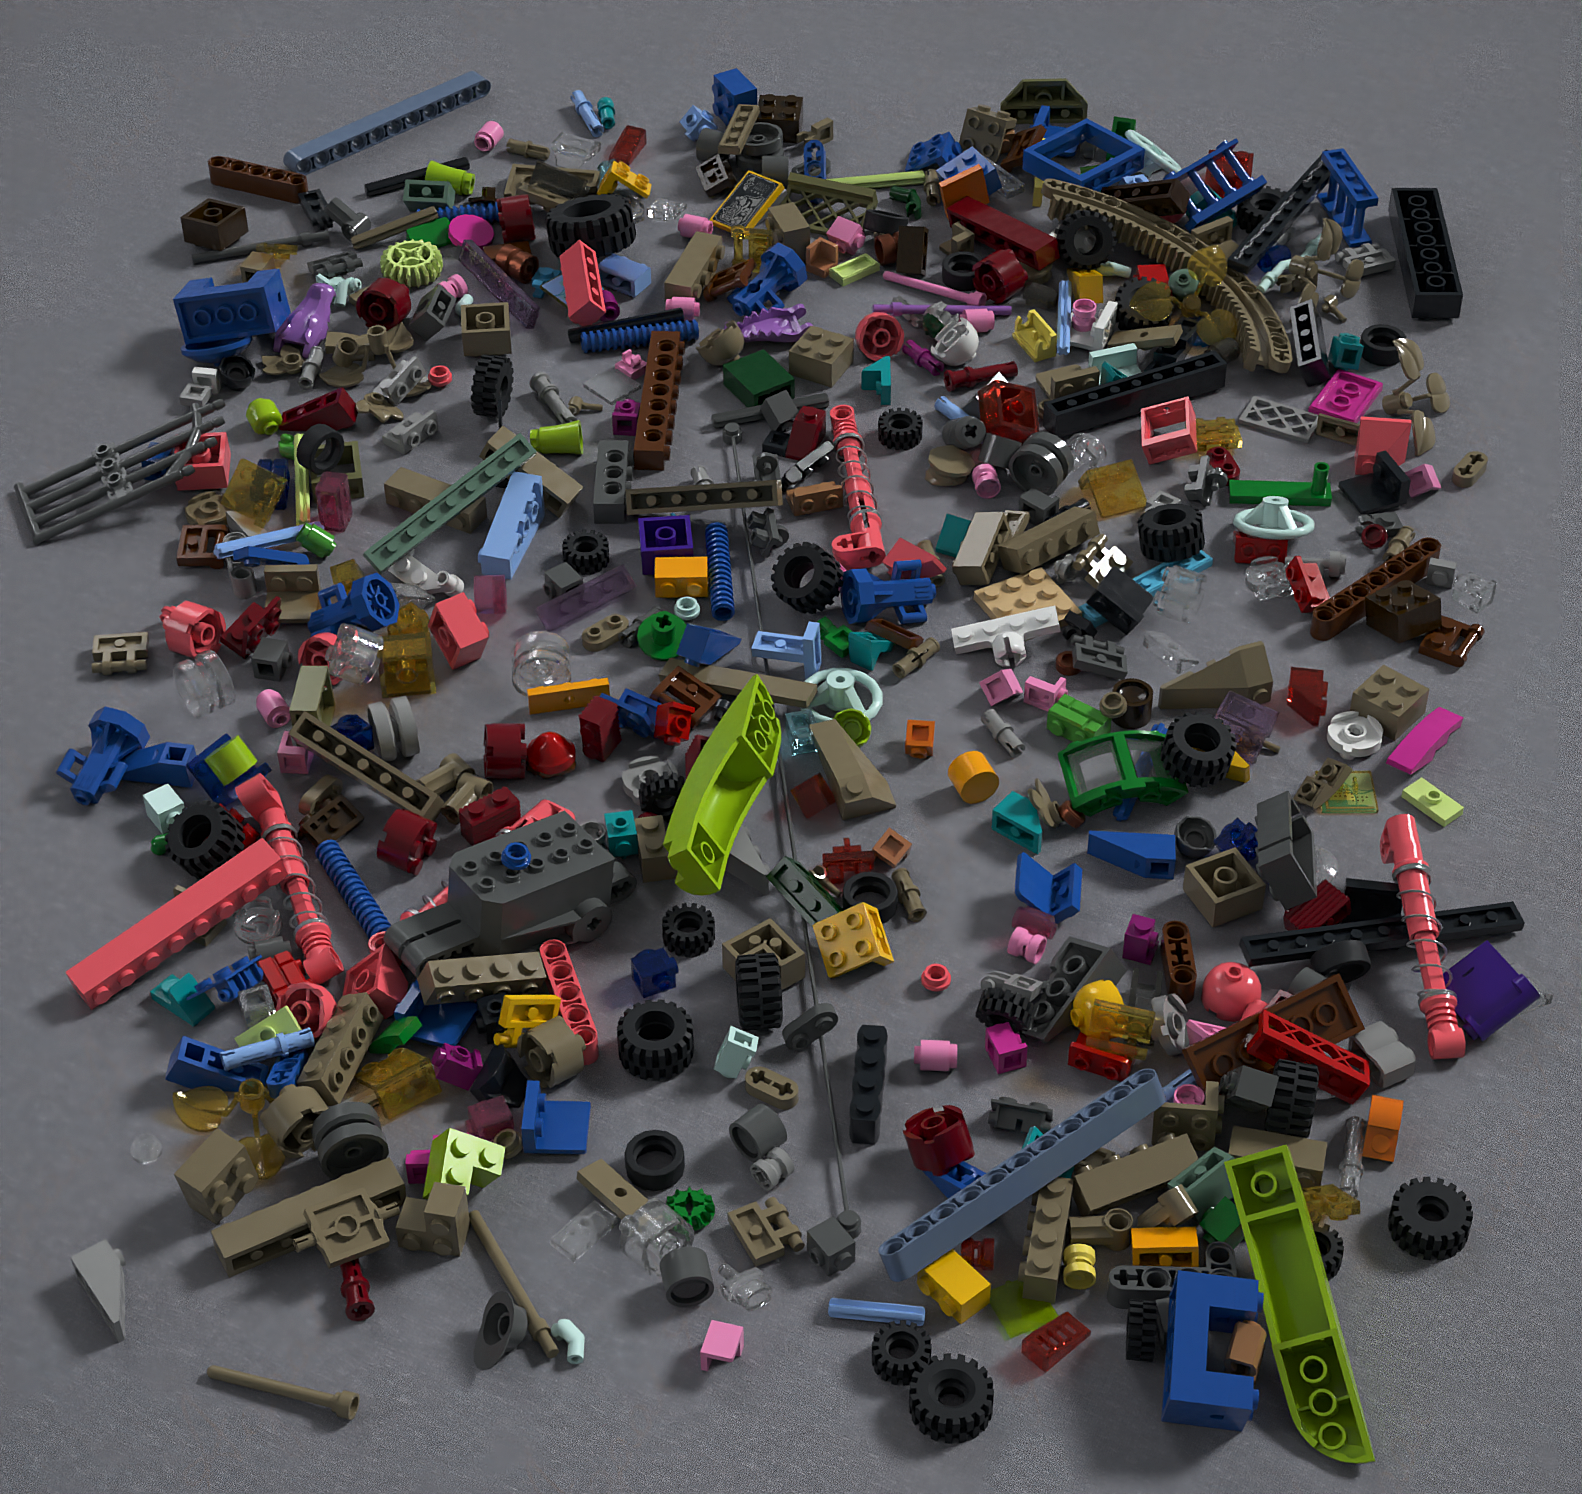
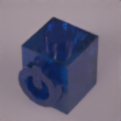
M357 714L342 716L338 723L330 726L368 751L374 749L372 726Z
M664 947L657 950L645 949L634 958H631L632 980L643 999L676 987V974L679 973L678 965L674 957L669 958Z

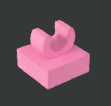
M629 349L622 353V360L615 364V372L632 382L645 374L647 362L642 360L639 354H632V350Z

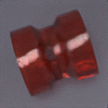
M972 1237L967 1238L961 1242V1257L972 1267H981L982 1270L993 1271L994 1238H983L981 1241H975ZM974 1249H977V1258H974Z

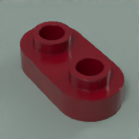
M1214 447L1207 451L1206 455L1210 457L1209 464L1213 468H1221L1222 472L1227 475L1228 481L1226 486H1228L1229 480H1239L1240 468L1228 450L1223 447Z

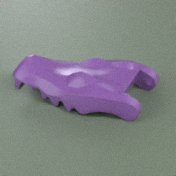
M314 283L311 285L304 300L276 331L273 346L274 352L280 353L281 348L287 342L304 346L302 355L303 358L308 359L310 349L313 346H319L326 338L327 330L329 329L330 305L332 304L333 297H336L332 286L325 283Z
M797 304L791 308L784 309L771 307L768 311L763 308L760 314L753 311L751 316H744L743 322H737L744 335V343L752 341L797 342L807 329L813 326L809 322L800 326L797 321L806 314L803 304Z

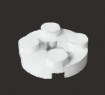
M1347 711L1335 715L1331 719V724L1328 725L1327 741L1329 745L1337 752H1340V756L1346 760H1352L1355 757H1365L1379 752L1383 728L1374 717L1367 715V718L1358 716L1359 712Z

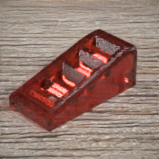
M627 125L609 156V162H623L629 166L647 144L646 130Z
M1065 1312L1022 1340L1021 1353L1046 1373L1091 1335V1331L1069 1312ZM1068 1324L1071 1328H1073L1076 1331V1333L1073 1334L1070 1330H1068L1065 1327V1325ZM1061 1331L1068 1338L1064 1339L1057 1332ZM1052 1337L1058 1344H1054L1049 1338ZM1044 1343L1050 1349L1046 1350L1041 1345Z

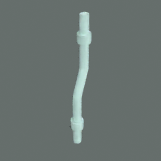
M1322 233L1315 239L1310 240L1306 245V250L1300 255L1301 257L1305 255L1312 257V255L1317 254ZM1291 259L1280 261L1272 271L1267 272L1256 289H1259L1264 294L1268 288H1272L1277 283L1281 273L1289 269Z

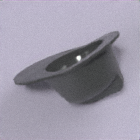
M496 1292L489 1299L485 1307L481 1328L473 1352L474 1362L477 1368L481 1370L491 1369L498 1363L504 1352H511L517 1348L526 1335L527 1312L525 1308L515 1305L512 1297L507 1292Z

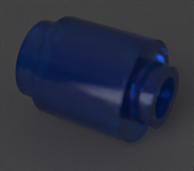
M1278 244L1272 246L1257 263V266L1265 273L1270 272L1280 261L1291 259V252L1285 245Z

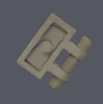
M1104 534L1092 538L1088 543V548L1080 551L1076 556V561L1073 563V567L1076 570L1080 571L1084 568L1088 572L1084 579L1095 589L1112 567H1118L1125 573L1133 564V561L1115 545L1110 550L1105 548L1108 538ZM1094 555L1100 559L1098 563L1093 560Z
M148 632L94 635L93 660L102 662L92 663V673L112 675L113 672L127 671L128 674L137 673V670H147V660H137V658L148 657ZM117 659H126L125 661H113Z
M770 1197L766 1200L765 1205L767 1208L761 1210L755 1201L727 1213L729 1224L755 1267L784 1256L785 1247L783 1244L790 1245L794 1252L801 1251L805 1246L801 1239L802 1234L799 1228L791 1223L786 1207L783 1204H779L775 1197ZM770 1223L777 1224L780 1229L774 1231Z

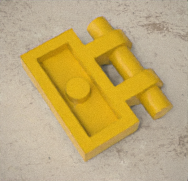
M504 995L498 1024L508 1029L504 1033H496L494 1035L495 1045L503 1044L505 1048H516L519 1036L524 1034L522 1033V1028L532 1029L558 1016L561 998L556 995Z

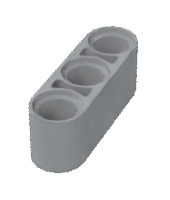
M240 532L228 533L224 536L223 542L245 538L246 536ZM233 556L226 558L234 596L239 599L253 597L257 593L253 567L244 566V562L233 561Z

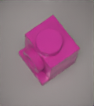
M1009 1022L986 1028L985 1049L997 1074L1026 1067L1028 1047L1026 1043H1022L1020 1035L1013 1032Z

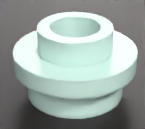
M682 597L677 600L674 606V614L682 620H692L700 614V606L696 599Z

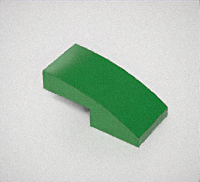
M408 1016L395 1020L371 1043L368 1048L369 1052L373 1054H390L398 1045H404L422 1026L417 1016Z

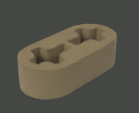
M1478 451L1467 453L1455 466L1452 482L1461 488L1473 486L1485 473L1488 457Z
M330 774L324 775L303 795L299 803V812L305 816L310 813L315 815L319 812L318 808L328 798L334 800L341 794L343 789L342 780Z
M761 1066L750 1068L746 1072L745 1090L749 1095L782 1110H788L797 1105L799 1091L798 1085L793 1080Z

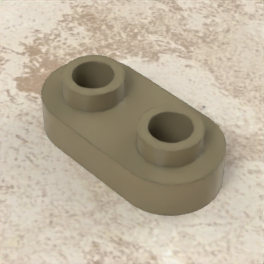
M612 614L586 628L582 632L583 647L588 651L598 652L619 641L618 634L629 627L628 619L623 615Z

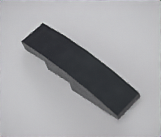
M1181 316L1174 324H1181L1183 330L1177 344L1171 348L1159 347L1154 352L1153 361L1145 368L1144 372L1184 360L1203 327V322Z

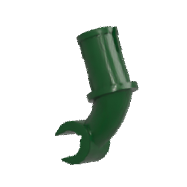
M893 185L889 192V198L906 203L907 217L914 214L915 221L920 219L922 216L921 200L916 190L913 188L910 190Z

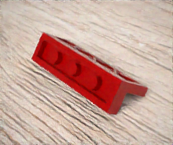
M1265 1009L1259 1014L1258 1032L1247 1044V1053L1275 1066L1278 1059L1317 1065L1319 1071L1317 1088L1352 1105L1370 1086L1369 1061ZM1269 1024L1276 1027L1278 1031L1270 1028ZM1324 1052L1328 1053L1332 1058L1326 1056ZM1350 1064L1359 1068V1072L1354 1070Z

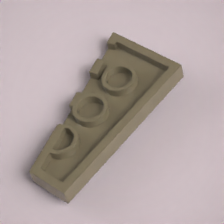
M512 164L504 197L516 196L517 188L524 184L535 186L559 196L597 193L601 178L600 171Z

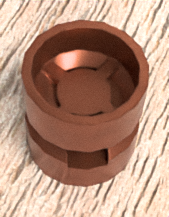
M899 231L893 233V236L884 234L875 237V254L881 266L896 262Z
M506 244L497 253L495 268L497 271L526 284L532 281V277L537 272L539 260L536 256L523 252L522 249L516 246Z

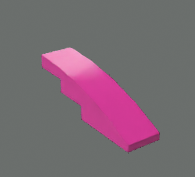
M1442 707L1436 708L1400 742L1388 757L1386 764L1410 775L1433 760L1436 750L1447 744L1449 735L1461 727L1464 717Z

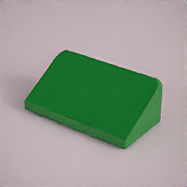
M443 217L406 230L407 241L423 239L424 243L431 242V245H436L437 248L452 244L448 237L450 221L447 217Z

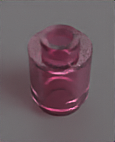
M1019 906L1012 919V928L1022 927L1027 929L1029 934H1039L1046 937L1047 940L1053 939L1058 927L1053 915L1030 906L1026 908Z

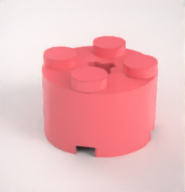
M184 601L173 610L171 615L169 614L164 618L163 628L165 629V638L170 651L197 660H209L216 655L222 645L218 642L220 636L226 631V623L219 611L197 603Z

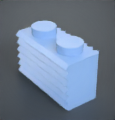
M613 253L598 264L602 286L605 285L610 289L613 288L614 291L617 290L625 295L628 294L629 297L635 298L651 284V268L645 264L629 260L625 256Z

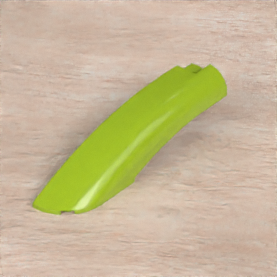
M758 674L752 676L704 745L682 787L666 831L663 846L669 852L667 858L673 869L678 870L675 884L683 891L693 895H710L720 891L735 837L754 800L767 780L773 777L781 745V727L779 719L775 717L772 698Z
M1286 1144L1225 1161L1224 1165L1243 1229L1255 1279L1259 1280L1258 1290L1264 1294L1263 1310L1272 1343V1350L1289 1411L1297 1429L1312 1447L1329 1458L1353 1464L1376 1462L1332 1293L1290 1149Z

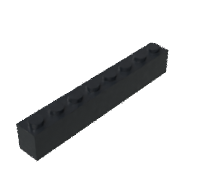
M1214 350L1044 402L1043 427L1048 433L1062 438L1139 414L1142 408L1188 396L1191 398L1225 387L1227 363Z

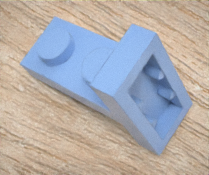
M809 621L803 637L758 631L751 648L752 656L804 663L805 679L818 672L822 664L820 624Z

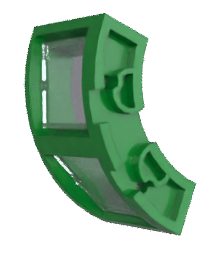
M1156 730L1119 731L1095 736L1083 741L1072 742L1067 748L1058 752V758L1073 810L1091 817L1103 810L1121 805L1123 803L1122 799L1138 797L1140 802H1153L1168 806L1188 794L1186 782L1184 784L1178 782L1179 779L1177 777L1172 778L1169 775L1170 770H1165L1163 767L1164 761H1161L1160 755L1166 734L1159 733Z

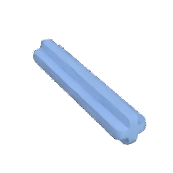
M831 1298L828 1306V1314L834 1318L884 1323L895 1321V1324H900V1320H904L906 1325H911V1322H913L917 1326H923L925 1322V1308L922 1306Z

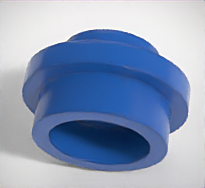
M518 842L510 843L502 851L501 862L509 869L522 870L529 866L531 854L524 844Z

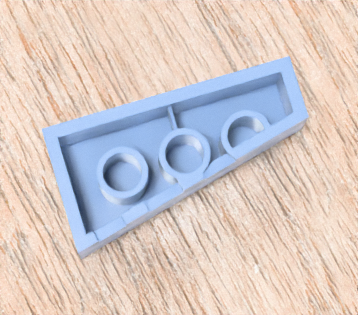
M516 471L511 474L484 546L478 553V563H481L483 575L512 579L545 516L542 476Z

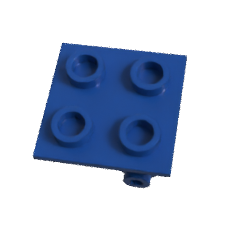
M259 955L249 960L248 956H245L232 964V970H230L229 966L218 970L212 974L214 977L213 981L209 977L194 986L196 992L186 999L190 1000L215 987L218 992V998L222 1002L233 1001L236 997L262 981L264 972L256 964V961L262 958V956Z

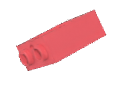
M1189 396L1141 409L1142 448L1149 465L1197 453L1196 415ZM1186 421V429L1154 437V429Z

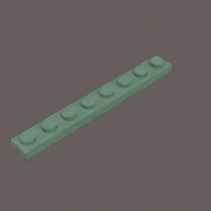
M519 433L367 549L363 556L381 575L533 458L537 451Z

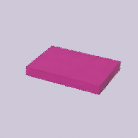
M1338 369L1309 406L1308 412L1318 415L1321 413L1358 423L1361 416L1366 413L1382 391L1383 383Z

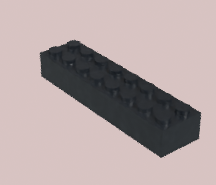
M1392 188L1388 212L1411 317L1418 319L1459 318L1463 292L1438 189Z

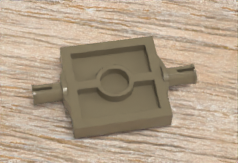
M362 1187L304 1208L303 1215L309 1225L310 1234L293 1239L294 1248H296L297 1252L316 1246L322 1253L329 1269L389 1247L390 1244L384 1229L383 1220L400 1215L399 1206L397 1207L398 1204L393 1202L378 1208L370 1200L365 1188Z

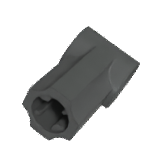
M337 197L332 199L324 210L331 219L341 226L343 235L349 241H351L353 236L371 229V221L365 214L360 212L356 214Z

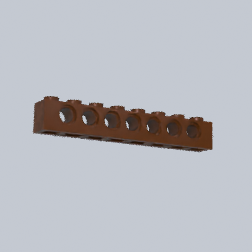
M651 331L633 450L634 470L664 471L665 462L670 461L671 449L668 445H672L674 415L677 413L681 370L683 369V356L685 355V341L680 340L679 331Z

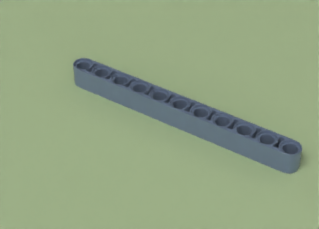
M467 72L290 149L284 155V165L293 172L306 176L481 99L489 93L491 84L477 72Z
M1143 1069L1132 1074L882 1243L878 1252L889 1278L892 1281L899 1282L912 1277L1165 1103L1166 1097L1154 1069Z

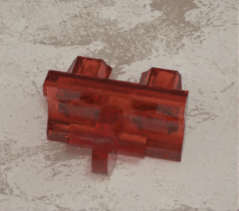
M849 837L843 838V846L832 847L833 853L822 854L821 865L826 868V877L833 885L844 883V872L854 871V875L861 872H871L874 869V851H861V845L850 846Z

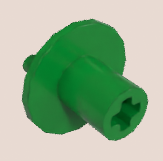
M660 611L644 619L638 629L637 640L640 649L645 655L655 660L667 661L669 658L675 659L680 655L676 653L684 634L686 623L678 616L667 611Z

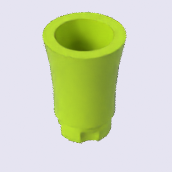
M431 160L426 170L425 180L447 181L451 183L456 192L455 194L470 195L474 190L475 174Z
M580 420L532 429L530 431L532 447L542 454H583V436Z

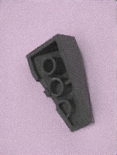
M1069 936L1051 961L1049 967L1052 969L1049 979L1042 983L1041 990L1043 994L1040 1001L1033 1005V1015L1028 1030L1023 1035L1047 1043L1072 1024L1070 1012L1073 1009V1001L1077 992L1083 986L1102 979L1104 981L1110 980L1116 986L1127 970L1113 950L1109 947Z

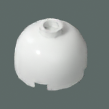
M963 317L960 318V322L957 323L953 320L943 327L935 337V340L938 341L936 346H931V353L946 365L958 366L969 363L976 356L979 344L978 334L973 325Z

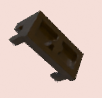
M899 226L896 273L926 276L929 229L922 226Z

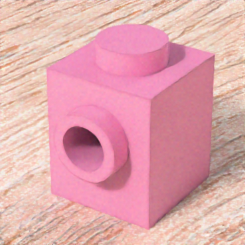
M840 216L836 218L826 233L829 241L838 245L839 252H847L851 255H855L866 239L860 224Z

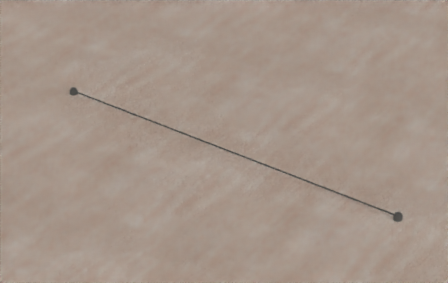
M728 423L722 431L723 442L733 447L737 481L741 482L736 444L742 441V429L737 423ZM741 508L759 631H763L749 530L746 525V510ZM763 658L765 673L770 676L768 659ZM780 747L778 761L793 860L797 861ZM801 915L815 1006L818 1004L807 922ZM822 1035L819 1041L844 1211L838 1215L836 1220L855 1239L861 1233V1219L856 1212L849 1210L824 1037Z

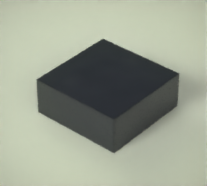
M771 430L762 444V452L785 457L790 434Z

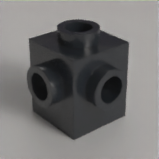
M505 991L476 999L478 1016H475L474 1020L478 1034L484 1033L487 1044L494 1043V1035L496 1033H504L508 1029L498 1024L504 995H506Z

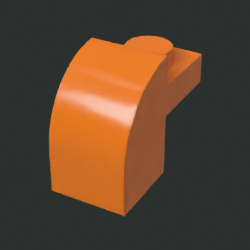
M1372 1095L1362 1152L1363 1157L1394 1162L1403 1111V1100Z

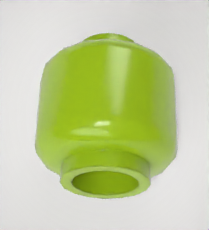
M259 398L249 404L246 418L254 432L259 435L274 434L282 423L281 413L275 403L270 399Z

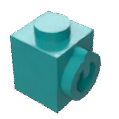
M1340 333L1339 337L1333 336L1328 360L1334 365V368L1348 371V369L1358 370L1364 348L1359 343L1360 337L1349 333Z
M633 811L605 813V830L609 852L614 857H621L622 859L629 855L638 854L637 831Z

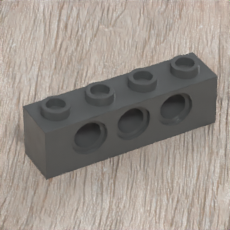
M599 440L593 499L594 524H625V514L627 513L625 489H632L631 482L628 481H633L632 466L634 465V451L629 450V440Z

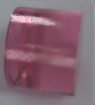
M505 574L474 575V604L477 615L507 614Z

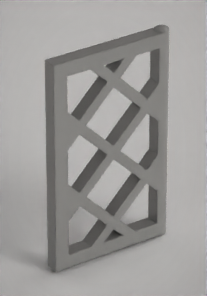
M1253 396L1239 418L1238 423L1308 444L1316 431L1318 414ZM1259 403V404L1266 405V406H1269V407H1264V408H1259V409H1258V408L1256 407V404ZM1279 410H1283L1293 414L1282 416ZM1273 412L1276 417L1265 419L1262 414ZM1256 415L1259 421L1247 419V417ZM1303 417H1307L1315 421L1306 423ZM1297 419L1300 425L1289 426L1286 421ZM1281 423L1283 428L1274 427L1270 424ZM1305 430L1307 434L1305 436L1295 433V431Z

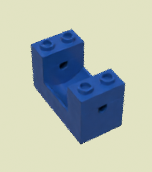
M279 268L257 271L248 282L214 287L212 277L190 280L173 298L185 344L275 333L291 314Z
M1177 1271L1169 1293L1161 1422L1242 1432L1246 1422L1252 1421L1253 1411L1257 1410L1259 1402V1389H1253L1254 1377L1206 1371L1208 1331L1232 1333L1237 1322L1250 1320L1257 1323L1258 1313H1262L1264 1294L1258 1292L1259 1280Z

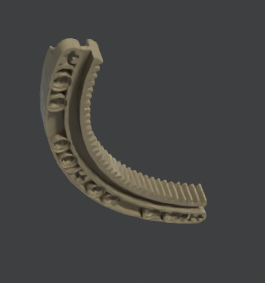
M1050 178L1044 181L1041 193L1043 196L1051 199L1047 214L1050 220L1057 218L1060 222V220L1066 219L1065 216L1067 214H1073V211L1077 210L1098 212L1100 215L1107 217V221L1111 222L1114 226L1111 228L1112 231L1116 232V236L1113 239H1118V243L1125 242L1126 247L1133 246L1135 251L1141 250L1142 255L1149 254L1150 259L1156 258L1157 263H1164L1166 267H1171V272L1180 269L1193 271L1199 280L1200 295L1207 296L1206 300L1212 301L1211 305L1216 306L1215 310L1220 311V316L1224 317V321L1228 322L1227 326L1231 327V332H1234L1233 336L1237 338L1236 342L1239 343L1238 347L1241 348L1243 368L1254 372L1256 364L1263 365L1264 369L1268 368L1278 373L1289 371L1293 360L1291 345L1280 318L1269 301L1259 289H1256L1257 286L1244 273L1226 267L1227 259L1219 252L1173 223L1118 198ZM1084 226L1085 230L1092 229L1089 226Z

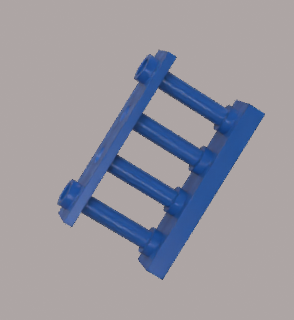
M1237 138L1229 143L1227 140L1223 141L1216 147L1215 151L1177 173L1174 171L1170 172L1163 178V180L1177 178L1179 181H1182L1189 177L1208 203L1206 205L1207 208L1201 210L1195 206L1191 198L1189 199L1186 209L1190 213V219L1185 225L1189 233H1191L1192 229L1205 225L1259 193L1267 184L1263 175L1256 179L1250 178L1233 154L1232 150L1239 142ZM1223 156L1242 181L1241 188L1236 189L1231 186L1216 165V160ZM1207 167L1225 192V197L1220 200L1215 198L1197 171Z
M1344 148L1322 151L1321 160L1330 171L1328 192L1319 193L1316 196L1317 200L1330 219L1336 221L1341 226L1342 236L1349 247H1360L1361 244L1365 243L1372 244V240L1363 228L1366 208L1377 206L1378 196Z

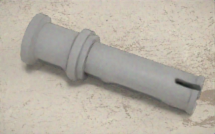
M546 372L534 374L530 379L529 385L533 391L538 393L539 400L550 407L561 424L569 423L570 419L572 422L576 421L577 418L560 398L558 387L550 382L549 375Z

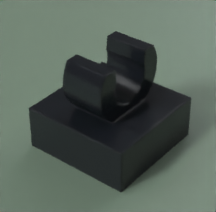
M1070 610L1064 618L1069 626L1064 629L1062 635L1067 640L1074 633H1077L1078 636L1083 637L1085 634L1094 638L1098 632L1091 621Z

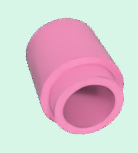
M494 121L486 122L475 135L474 143L477 149L483 152L492 150L504 135L502 127Z
M685 214L683 218L679 219L678 231H680L682 237L692 238L696 231L712 234L713 222L708 221V218Z
M672 297V299H666L665 310L682 308L684 321H692L695 317H699L700 303L696 302L695 298Z
M986 308L964 309L962 314L959 315V322L962 317L967 319L976 329L977 333L988 332V330L994 329V313Z
M267 689L257 696V710L270 727L279 728L290 721V707L280 693Z
M921 1040V1046L914 1047V1064H920V1070L949 1071V1068L957 1069V1044H950V1041Z

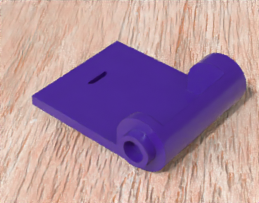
M1488 940L1449 969L1453 979L1446 989L1457 994L1455 1013L1465 1023L1462 1027L1473 1041L1479 1038L1483 1042L1540 998V994L1532 983L1522 973L1519 975ZM1447 971L1443 973L1445 985L1450 979Z

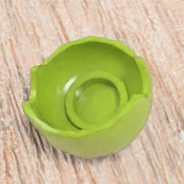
M846 709L836 713L833 719H836L859 748L864 746L872 730L868 717L855 709Z

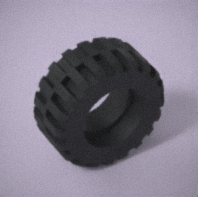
M614 194L589 195L588 197H579L574 200L565 201V203L558 204L555 208L549 210L545 218L550 249L556 257L563 254L578 240H581L596 252L597 259L603 256L607 257L613 253L621 252L624 248H628L636 238L631 204L624 197Z

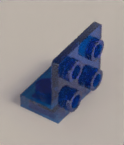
M227 733L186 764V767L212 801L218 804L221 803L224 807L238 799L235 787L259 773L265 777L272 771L265 761L258 766L253 765L238 778L223 786L204 759L231 739Z

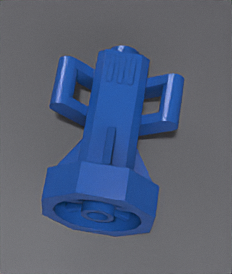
M776 243L761 255L762 262L759 274L748 281V286L741 289L736 288L727 297L737 315L749 317L753 311H758L760 314L763 308L768 311L769 309L763 305L768 300L773 304L771 307L781 309L785 307L784 303L775 293L782 289L791 292L807 280L806 266L793 249L781 243Z
M921 560L894 561L891 580L887 581L870 574L866 568L845 571L842 577L843 586L840 587L842 612L848 623H866L886 608H894L900 624L926 622L927 613L923 605L932 604L933 599L936 597V587L934 583H931L930 578H920ZM912 570L910 579L900 580L902 571ZM913 606L915 612L906 613L904 607Z
M374 573L353 581L348 596L342 583L319 591L318 597L322 609L311 613L307 625L311 633L310 638L318 633L326 632L337 635L357 624L375 631L397 622L400 604L392 584L380 574ZM336 596L338 602L332 604L330 598Z
M106 706L96 711L88 724L92 739L90 753L86 757L74 749H68L56 771L57 775L72 783L70 790L74 799L82 805L97 804L104 793L115 791L128 768L126 763L121 762L122 758L130 752L144 749L150 739L145 724L126 711ZM74 762L82 765L78 775L70 771Z

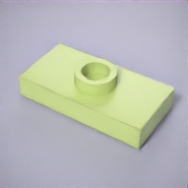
M1422 777L1402 791V798L1443 827L1463 815V806Z
M286 1005L234 1039L239 1047L274 1038L278 1033L285 1035L302 1030V1028Z

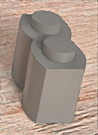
M1376 1022L1365 1027V1030L1349 1037V1051L1369 1061L1370 1077L1380 1088H1386L1414 1075L1416 1064L1414 1052L1399 1042L1395 1030L1388 1027L1384 1022Z

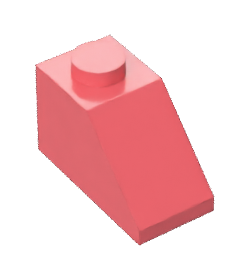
M901 537L882 561L889 569L887 574L890 577L892 576L894 561L920 559L922 563L920 578H931L947 570L936 556ZM912 570L902 571L900 580L910 579Z

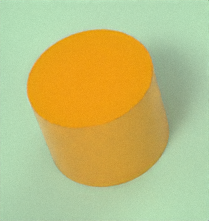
M969 751L959 755L948 768L950 781L966 803L975 804L985 801L995 793L999 786L997 774L986 757L979 751Z

